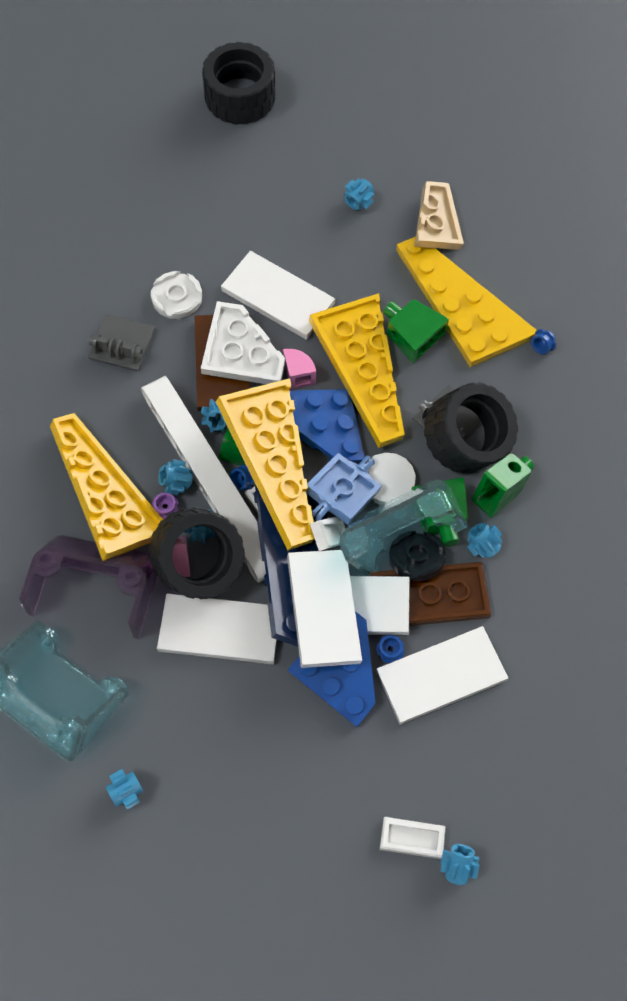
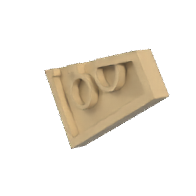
M426 181L422 188L414 246L460 250L464 242L449 183Z

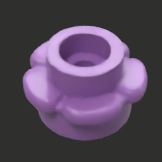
M160 493L152 502V507L162 519H165L170 513L179 510L177 498L170 493Z

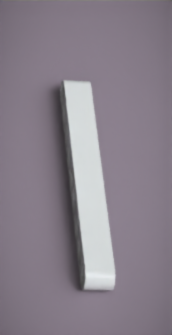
M163 376L141 387L147 404L182 461L186 462L185 466L192 471L194 481L213 512L227 518L238 529L237 531L243 539V548H245L243 561L257 583L264 581L266 570L265 562L262 561L257 521L166 376Z

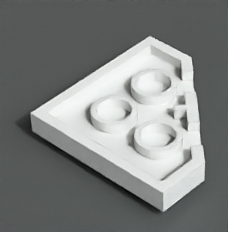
M217 301L201 365V374L262 384L282 381L285 357L280 351L275 349L269 337L258 324H255L245 307L239 304Z

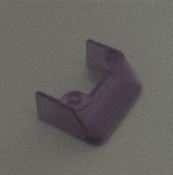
M60 535L50 540L33 556L19 601L27 614L34 616L46 578L56 575L62 566L116 577L120 591L126 595L136 597L128 624L133 637L140 639L157 576L153 571L152 564H150V553L131 550L103 561L96 542Z

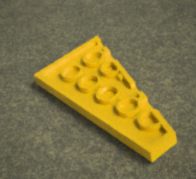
M415 237L397 244V253L432 308L449 319L447 332L470 367L527 343L535 336L537 330L436 248L415 247Z
M378 293L310 314L309 323L378 448L403 440L405 433L400 406L397 404V389L395 382H393L392 362L387 335L384 332V318L380 310V296Z
M290 378L219 396L216 401L288 551L312 543L315 540L310 523H313L311 506L308 505L307 480L304 479L302 471L304 461L299 431L293 416V411L295 410L294 401L291 400L289 391L291 388Z
M75 413L54 418L50 424V429L102 560H108L151 543L152 533L156 530L160 521L163 520L162 517L155 511Z

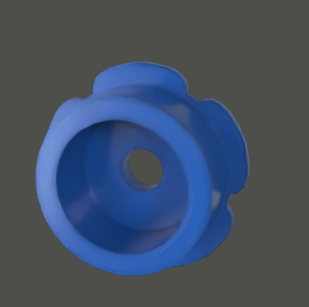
M538 329L535 332V336L531 339V345L536 352L546 354L556 348L555 336L548 330Z
M241 465L231 471L229 477L238 491L243 490V492L252 489L254 480H252L246 465Z
M383 636L380 639V643L376 645V653L381 656L382 661L392 663L403 658L404 643L397 636ZM388 647H392L393 651H388Z

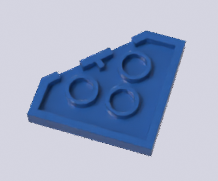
M346 389L290 391V397L294 401L295 407L293 411L294 422L298 426L299 437L303 442L314 450L318 448L329 457V461L337 453L356 464H359L365 458L352 399Z
M355 611L362 662L360 664L301 668L299 655L289 667L288 672L357 728L376 705L367 621Z

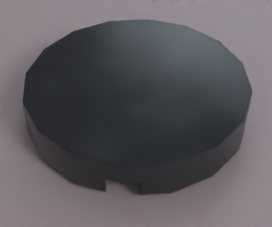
M408 531L399 535L392 542L389 551L390 565L395 573L401 577H409L412 581H426L436 577L443 570L446 561L445 546L439 538L431 533L423 531V534L416 533V531Z

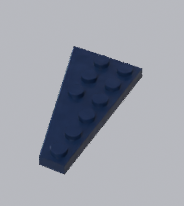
M255 484L254 501L258 507L259 518L257 525L262 561L265 562L266 574L264 575L265 586H268L269 603L267 605L271 637L298 647L287 556L288 553L319 550L315 540L312 543L289 551L287 550ZM306 493L308 505L311 506L313 511L319 503ZM328 512L322 517L321 520L327 519Z

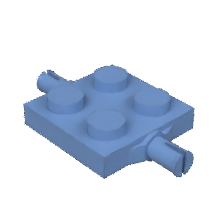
M337 453L307 483L308 489L306 493L319 503L312 511L313 519L316 517L315 520L319 521L327 512H331L348 525L379 493L382 485L367 472L375 464L374 459H370L371 456H365L359 464H356Z

